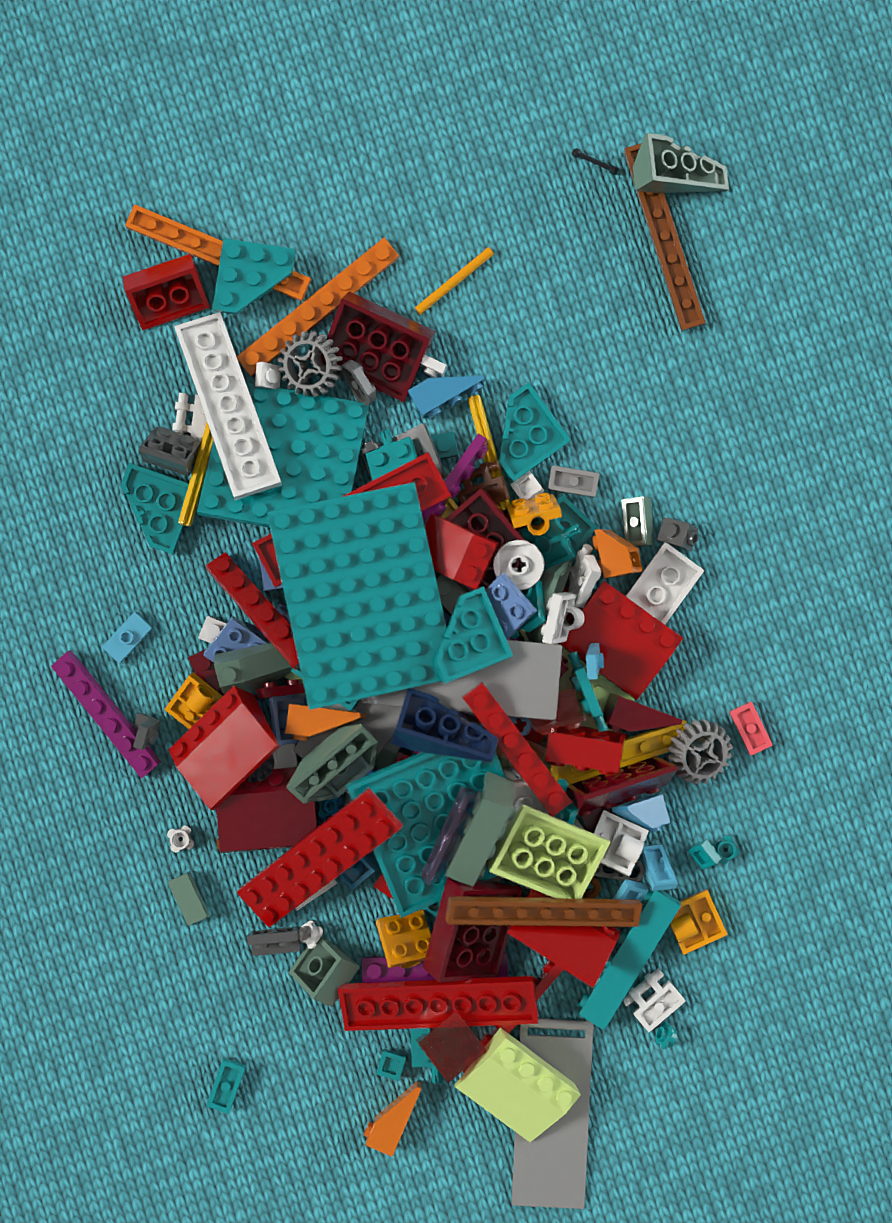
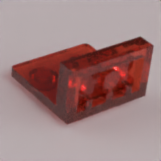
M574 688L558 691L555 720L530 718L532 729L541 733V735L555 733L556 728L561 726L566 727V729L577 728L581 726L580 722L586 721L585 715L580 713Z
M457 1012L451 1014L426 1036L422 1034L416 1039V1042L448 1083L486 1052L484 1046Z

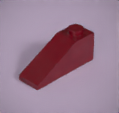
M610 693L603 711L604 720L608 723L607 728L619 733L622 729L631 732L681 725L683 721L613 693Z

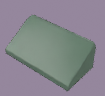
M643 496L622 499L625 540L634 546L654 545L651 498Z
M190 871L167 882L187 925L209 917L210 913Z

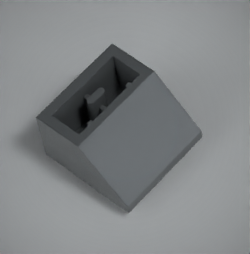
M155 427L141 444L139 452L144 462L190 476L193 472L201 441L195 440L189 435L171 432L168 428Z

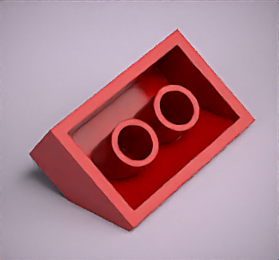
M191 254L123 276L125 293L142 330L210 308L200 275Z
M554 722L548 734L545 761H550V764L563 767L565 764L574 765L575 769L581 771H589V768L599 770L601 774L614 775V773H619L626 734L607 730L598 732L596 728Z

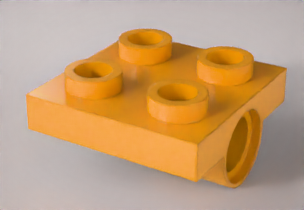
M549 493L537 494L535 498L529 500L524 498L511 501V504L506 505L513 528L527 525L528 530L534 535L544 534L549 528V520L562 517L557 500L553 494L549 495ZM536 517H541V518H543V519H542V522H541L540 524H538V525H532V524H531V521H532L534 518H536Z
M192 672L164 710L186 728L190 729L223 696Z
M707 889L681 900V907L670 923L671 930L683 955L728 935Z
M418 910L402 918L398 914L377 919L376 925L388 968L397 966L409 968L425 961L431 934L424 910Z

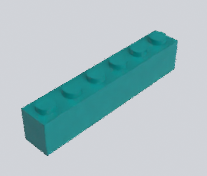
M649 890L641 901L645 905L641 910L639 926L630 927L627 933L624 931L621 933L616 942L619 945L616 952H611L605 964L606 968L600 974L590 994L585 992L578 1004L581 1007L579 1015L602 1030H605L681 907L679 900L662 890L653 892Z

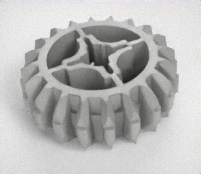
M304 331L301 332L300 336L298 334L293 335V341L287 340L285 342L288 349L282 348L280 350L285 357L278 359V362L284 363V367H280L278 371L285 372L286 374L281 380H290L287 388L292 389L295 387L296 394L303 392L304 396H310L312 393L316 397L319 396L320 392L323 394L327 393L328 387H335L333 380L340 379L339 374L335 372L342 370V366L337 365V361H341L342 357L335 356L339 348H331L333 344L332 339L325 341V334L317 336L316 331H311L310 334ZM306 344L314 345L307 355L297 353ZM322 353L325 356L326 365H324L321 361ZM306 360H312L313 362L311 363H313L315 368L309 369ZM295 363L299 367V374L296 372ZM314 373L324 375L315 384L307 383Z
M701 719L700 722L692 720L691 725L684 723L683 731L676 729L679 735L677 738L671 737L674 745L668 746V750L672 753L667 757L672 764L676 765L677 771L675 774L678 777H682L686 782L699 785L700 782L708 784L709 778L716 780L717 773L724 774L723 766H729L726 760L733 757L728 752L733 748L732 744L729 743L731 738L725 733L724 728L718 726L713 721L709 722L706 719Z

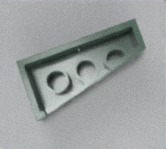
M488 771L484 778L483 792L479 790L477 793L472 814H468L462 833L465 835L459 834L448 859L445 875L472 887L477 878L482 879L486 870L485 863L487 859L491 860L496 850L495 843L497 840H502L506 830L504 825L507 820H512L516 811V807L513 806L515 782Z

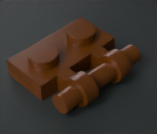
M498 460L491 463L489 461L481 463L480 467L475 468L467 480H462L460 484L464 483L465 489L458 492L461 505L481 488H484L497 504L510 500L504 477L501 476L494 479L493 472L501 469ZM483 476L485 482L475 485L474 479Z

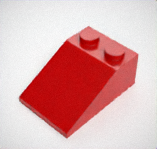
M431 513L425 526V532L434 570L473 589H479L499 542Z

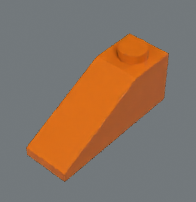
M289 704L285 733L293 734V739L307 741L308 736L316 737L366 719V713L327 708L309 710L308 706Z
M417 1080L378 1113L373 1123L368 1122L363 1134L367 1137L366 1146L391 1157L393 1156L422 1089V1082Z

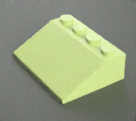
M522 805L512 820L506 824L504 836L501 841H496L494 856L491 860L487 859L486 865L491 873L554 898L581 899L611 842L596 834Z
M502 1028L496 1032L455 1084L458 1090L529 1142L533 1141L563 1117L581 1095L575 1083Z

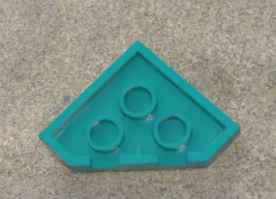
M223 238L212 310L235 315L241 313L249 304L263 297L274 286L292 275L296 250Z
M529 382L511 394L507 404L499 463L502 470L513 483L571 441Z
M128 463L121 487L130 502L134 515L146 536V540L150 547L174 555L185 526L181 525L178 521L189 483Z
M484 587L461 595L457 601L434 659L443 685L513 656Z

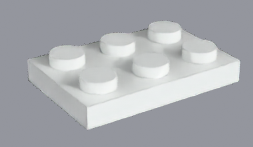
M664 542L626 594V597L660 622L666 624L704 570Z

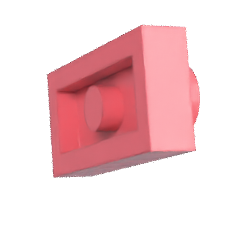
M752 701L729 711L750 756L773 746Z

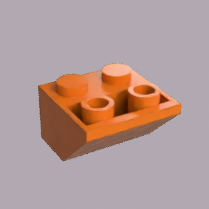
M595 530L596 536H593V544L595 549L599 550L600 560H598V566L601 569V574H604V578H615L643 572L639 550L636 546L612 530Z

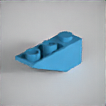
M483 375L428 378L409 389L408 395L421 417L424 419L428 416L431 419L442 412L441 408L447 404L451 407L462 400L461 396L470 392L472 395L483 388L482 384L485 383V378Z

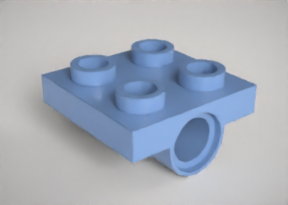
M505 573L500 574L486 589L506 640H508L537 610Z
M232 616L204 651L203 655L214 662L216 654L271 642L262 637L260 631L249 622L243 623Z

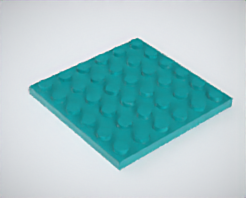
M246 382L282 485L234 500L213 440L197 514L270 528L267 516L269 511L338 498L352 492L369 405L366 406L362 402L323 395L314 397L310 394V396H304L303 392L296 394L294 390L283 388L265 389L263 387H255V383Z
M496 751L492 762L421 752L346 784L352 800L370 788L403 824L399 831L373 849L401 918L441 901L447 880L445 875L448 859L459 834L465 835L462 831L469 813L472 814L478 791L483 792L484 778L487 771L506 778ZM486 865V870L481 880L487 881L498 875L491 873Z

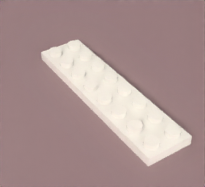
M218 312L174 326L234 500L281 486L280 477L221 313Z

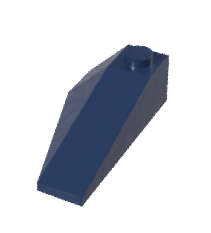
M408 688L391 744L417 752L492 762L499 738L476 723L468 722L459 716V712L453 708L450 710L439 703V699L435 696Z

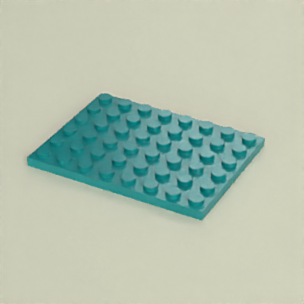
M415 482L267 512L309 710L442 681L434 659L447 627Z

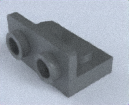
M299 926L250 931L247 935L248 946L251 945L253 956L299 952L301 949Z

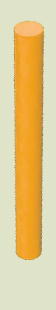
M487 247L419 303L415 310L420 315L423 314L494 255L493 251Z

